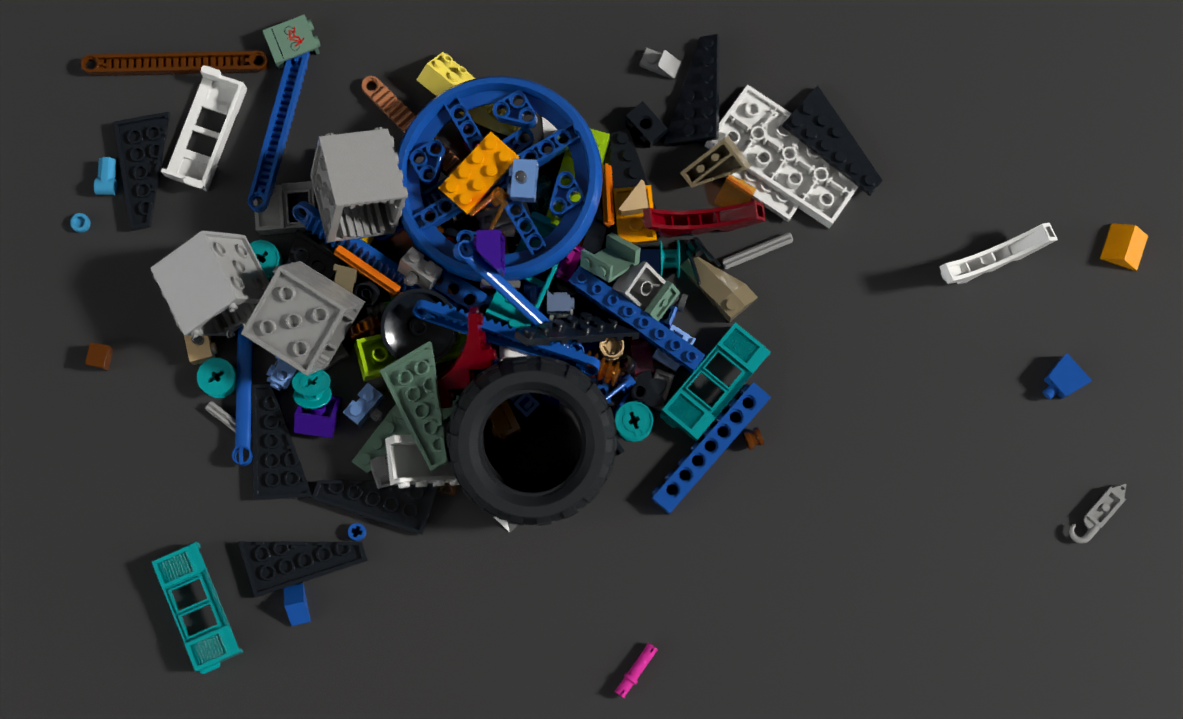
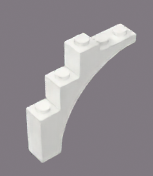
M1044 223L990 249L939 266L941 276L947 284L956 282L957 284L966 283L983 273L992 272L1011 261L1020 260L1058 239L1050 223Z

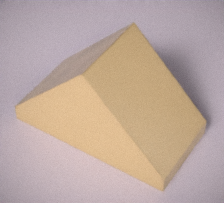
M642 179L619 208L618 214L620 216L643 213V209L649 208L645 182Z

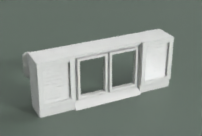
M202 66L200 73L203 78L167 170L162 168L161 172L167 178L208 191L247 88L244 82L222 76L220 70ZM202 107L227 115L220 133L195 125ZM193 131L218 139L211 157L186 149Z

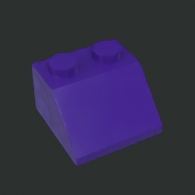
M476 230V236H473V247L476 248V252L501 276H505V238L501 230Z
M331 396L330 401L326 405L315 409H307L298 405L294 416V433L333 438L337 427L341 397Z

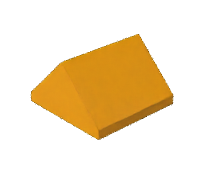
M1112 223L1100 259L1137 271L1148 235L1136 225Z

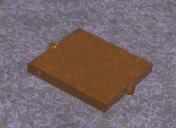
M732 174L728 175L714 203L721 207L749 202L757 188L746 183L745 179L741 180Z

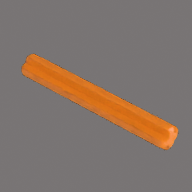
M605 163V165H602L603 224L610 227V225L615 223L612 166Z
M339 245L334 251L335 256L354 269H357V271L392 295L396 296L399 293L401 287L343 246Z

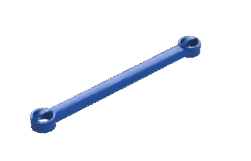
M463 240L454 245V257L459 261H465L535 326L540 323L551 322L475 252L470 241ZM461 244L467 248L468 255L460 251ZM568 340L567 345L569 349H571V346H574L577 351L582 349L585 354L582 344Z
M242 326L238 328L236 425L235 449L232 452V459L239 466H247L253 459V453L250 450L253 341L241 334L244 329ZM243 449L249 452V458L245 462L243 461ZM238 451H239V462H238L237 459H236V455H237Z

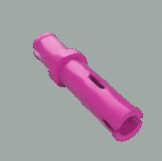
M647 643V646L631 669L623 675L624 679L614 691L615 693L625 698L632 686L637 684V679L658 651L656 647Z

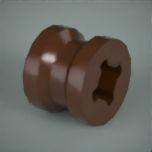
M758 427L753 428L750 432H743V437L749 450L754 449V446L764 445V440Z

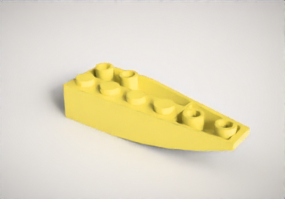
M442 52L425 65L416 80L435 96H438L455 85L475 78L463 66L457 64L450 55ZM494 104L468 110L474 122L506 136H510L521 129V127L497 121L493 113ZM503 108L498 111V115L506 113Z

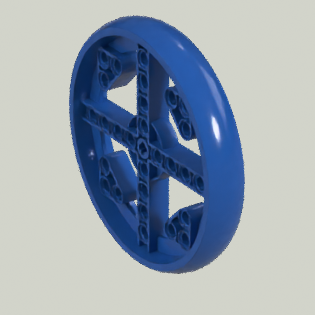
M481 77L462 82L440 93L419 111L405 131L397 150L399 158L398 168L403 172V187H406L408 191V198L405 199V207L402 208L400 221L411 241L429 260L449 273L481 282L484 278L465 261H459L454 257L453 247L455 244L436 228L462 213L463 210L447 196L426 208L424 206L420 179L426 186L436 185L446 156L443 144L439 140L433 139L447 123L453 120L472 152L475 145L479 144L484 138L468 110L494 104L493 113L497 121L526 129L536 126L538 119L535 113L548 120L558 131L517 155L520 157L519 159H527L529 156H534L540 167L570 150L574 162L575 178L568 171L561 172L556 179L550 201V210L553 216L563 219L543 239L523 204L518 201H512L511 197L508 199L502 198L503 193L507 191L508 183L512 181V176H509V170L480 201L487 206L504 207L526 244L527 249L505 254V276H502L506 281L523 280L538 275L558 264L577 247L586 235L596 215L601 198L603 184L601 156L593 133L584 118L565 98L555 91L534 81L519 77ZM517 99H522L523 103L521 105H514ZM500 109H507L504 115H498ZM458 112H464L462 118H455ZM526 115L533 116L530 121H524L523 119ZM467 128L474 129L471 134H465ZM562 137L569 139L565 144L559 143V140ZM547 146L551 147L552 150L550 153L546 154L542 152L543 148ZM440 147V151L437 154L432 153L433 148ZM424 157L423 162L415 163L416 158ZM427 173H433V177L431 179H424ZM570 179L571 183L564 186L561 184L562 180ZM575 194L581 196L577 202L571 201V197ZM447 204H451V210L448 212H444V206ZM558 204L564 205L563 210L560 212L554 210ZM514 208H521V212L518 215L511 214ZM435 214L433 221H426L428 215ZM523 224L531 225L528 231H522L521 227ZM469 230L460 231L456 236L457 243L462 241L464 237L469 236L471 237L470 242L473 244V236H476V232ZM539 240L540 244L538 247L533 248L530 246L531 242ZM461 244L460 251L468 255L467 248Z

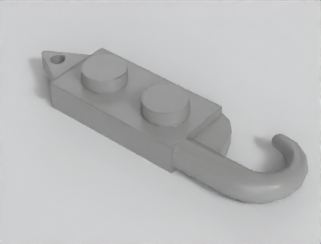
M1126 484L1114 488L1109 487L1085 514L1084 523L1089 530L1084 536H1076L1074 532L1076 525L1072 524L1069 533L1073 541L1083 544L1093 538L1125 502Z

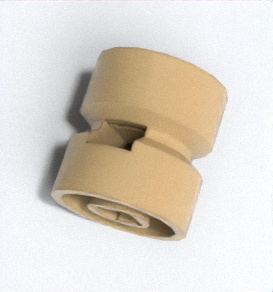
M606 338L605 341L599 342L601 357L608 362L617 361L623 355L624 341Z

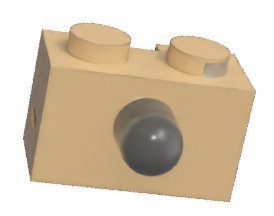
M184 336L189 362L193 365L216 358L217 347L215 342H211V336H198L196 338Z

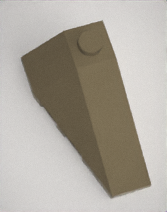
M693 255V259L701 281L700 285L697 284L689 258L680 265V269L729 323L758 298L745 283Z

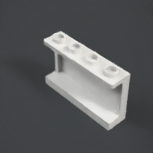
M412 434L393 435L385 439L390 485H398V488L410 487V484H415L416 487L428 486V483H433V486H442L447 482H450L451 486L459 485L451 470L450 463L434 472L429 470Z

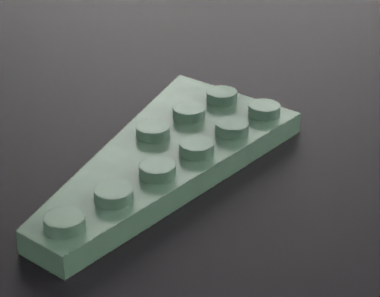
M429 341L381 369L380 372L429 470L434 472L448 464L449 457L432 342Z

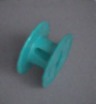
M253 241L250 245L258 261L260 258L266 260L264 263L260 261L259 263L268 280H271L274 276L273 270L275 267L282 266V256L275 245L269 241Z
M660 240V276L662 277L663 269L677 268V277L679 278L680 242L677 240V249L665 250L662 249V240Z
M211 358L199 367L197 372L198 385L209 396L225 398L236 390L237 371L227 360ZM216 375H219V376H220V379H221V380L218 381V382L216 381V378H215Z
M323 370L308 376L301 371L298 372L292 380L294 401L299 406L307 409L320 408L326 405L332 396L329 387L331 382L330 376Z
M641 402L625 403L616 413V431L626 441H641L652 430L653 415L650 409ZM632 414L635 420H639L637 422L638 429H635L633 424H629L631 422L630 415Z

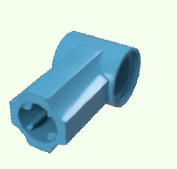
M110 157L99 158L98 177L94 181V192L96 195H116V159Z

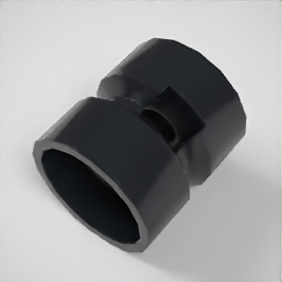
M367 277L355 288V296L365 301L364 305L368 306L373 305L386 292L385 289Z

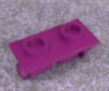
M577 245L567 257L560 261L554 277L568 282L581 260V250L585 248Z

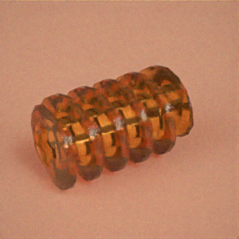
M589 350L586 354L591 356V351ZM596 353L593 357L598 359V353ZM603 356L599 360L601 365L597 379L600 381L605 377V383H609L612 380V386H614L621 372L619 368L620 362L612 366V359L605 363V356Z

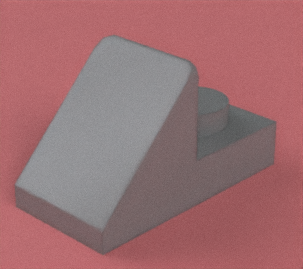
M646 48L639 67L674 80L681 62L666 50L663 53H659Z

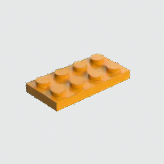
M490 131L438 188L468 215L506 174L510 164H513V159H519L520 157Z

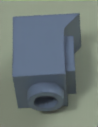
M547 290V314L571 315V309H574V297L570 298L567 292L554 293L552 295Z

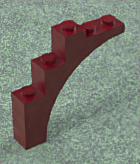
M755 200L703 210L669 211L653 208L643 209L645 228L657 231L659 236L667 238L684 233L699 235L714 230L729 232L766 221L763 203Z
M478 306L470 307L468 312L469 329L464 349L445 371L437 375L441 408H451L453 400H456L455 389L466 388L476 377L475 369L489 368L496 360V350L492 349L491 342L486 343L485 331L481 329L483 315L479 313Z

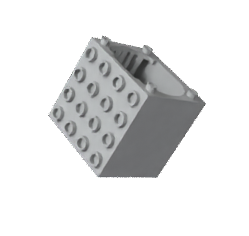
M377 127L370 131L336 135L334 133H327L325 136H319L310 176L327 243L394 234L396 227L399 226V218L402 216V208L405 207L408 191L406 187H403V172L398 168L397 152L394 153L393 136H390L388 129H382V127L378 129Z
M201 231L150 268L154 280L162 290V296L167 300L170 311L179 324L180 331L184 336H192L193 338L198 336H227V338L235 336L234 331L240 328L245 320H249L270 283L246 236L241 234Z
M301 261L279 267L276 266L273 270L274 276L249 320L244 321L242 325L244 329L241 334L308 376L328 367L365 301Z

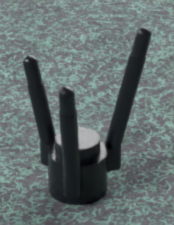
M694 237L687 242L686 247L688 250L685 253L689 257L697 284L700 285L701 281L693 255L700 257L705 253L718 267L721 264L706 249L699 237Z

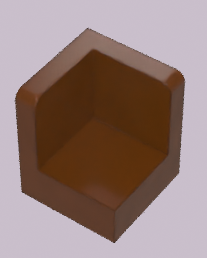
M90 342L85 364L109 371L113 348L109 345Z

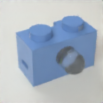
M513 159V164L509 166V176H512V181L508 183L507 194L510 195L512 201L536 202L539 167L537 160Z
M367 383L358 393L360 398L357 402L352 400L343 411L359 427L369 417L374 421H380L383 418L382 412L377 407L385 397Z

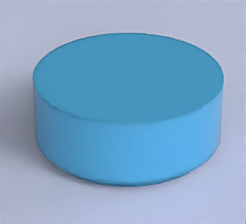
M77 213L72 216L70 225L76 232L84 233L90 228L91 221L85 214Z

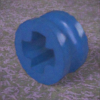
M354 523L348 528V535L354 541H360L366 536V528L360 523ZM361 527L360 531H362V534L354 537L352 530Z

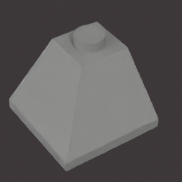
M644 261L620 275L612 289L645 311L666 281Z

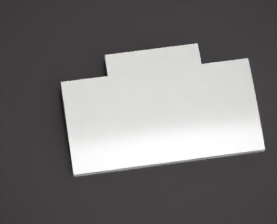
M747 85L720 121L719 139L706 141L705 147L711 149L725 137L729 136L751 166L746 170L728 175L726 178L728 183L755 201L763 203L764 207L789 222L799 208L830 229L858 187L782 127L783 123L792 113Z

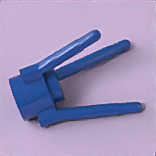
M628 373L607 384L608 388L616 384L617 387L605 396L606 400L610 399L620 390L623 393L627 391L614 410L613 417L616 416L619 408L624 405L631 395L632 387L637 384Z

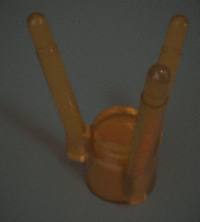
M497 186L489 196L471 210L470 216L475 215L489 202L495 207L500 205L489 230H493L501 213L508 205L506 201L509 197L508 194Z

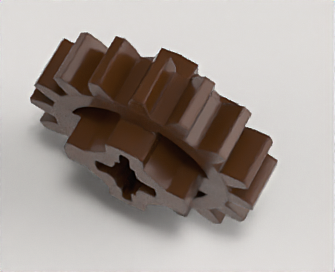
M369 316L357 321L356 326H351L349 329L351 339L356 340L381 334V318Z

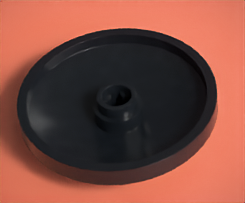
M414 288L397 294L386 305L380 321V333L385 347L396 359H400L430 341L433 346L435 362L441 360L454 346L458 332L421 320L413 314L412 310L418 300H426L435 304L441 302L442 306L448 304L450 309L453 308L445 297L429 289Z

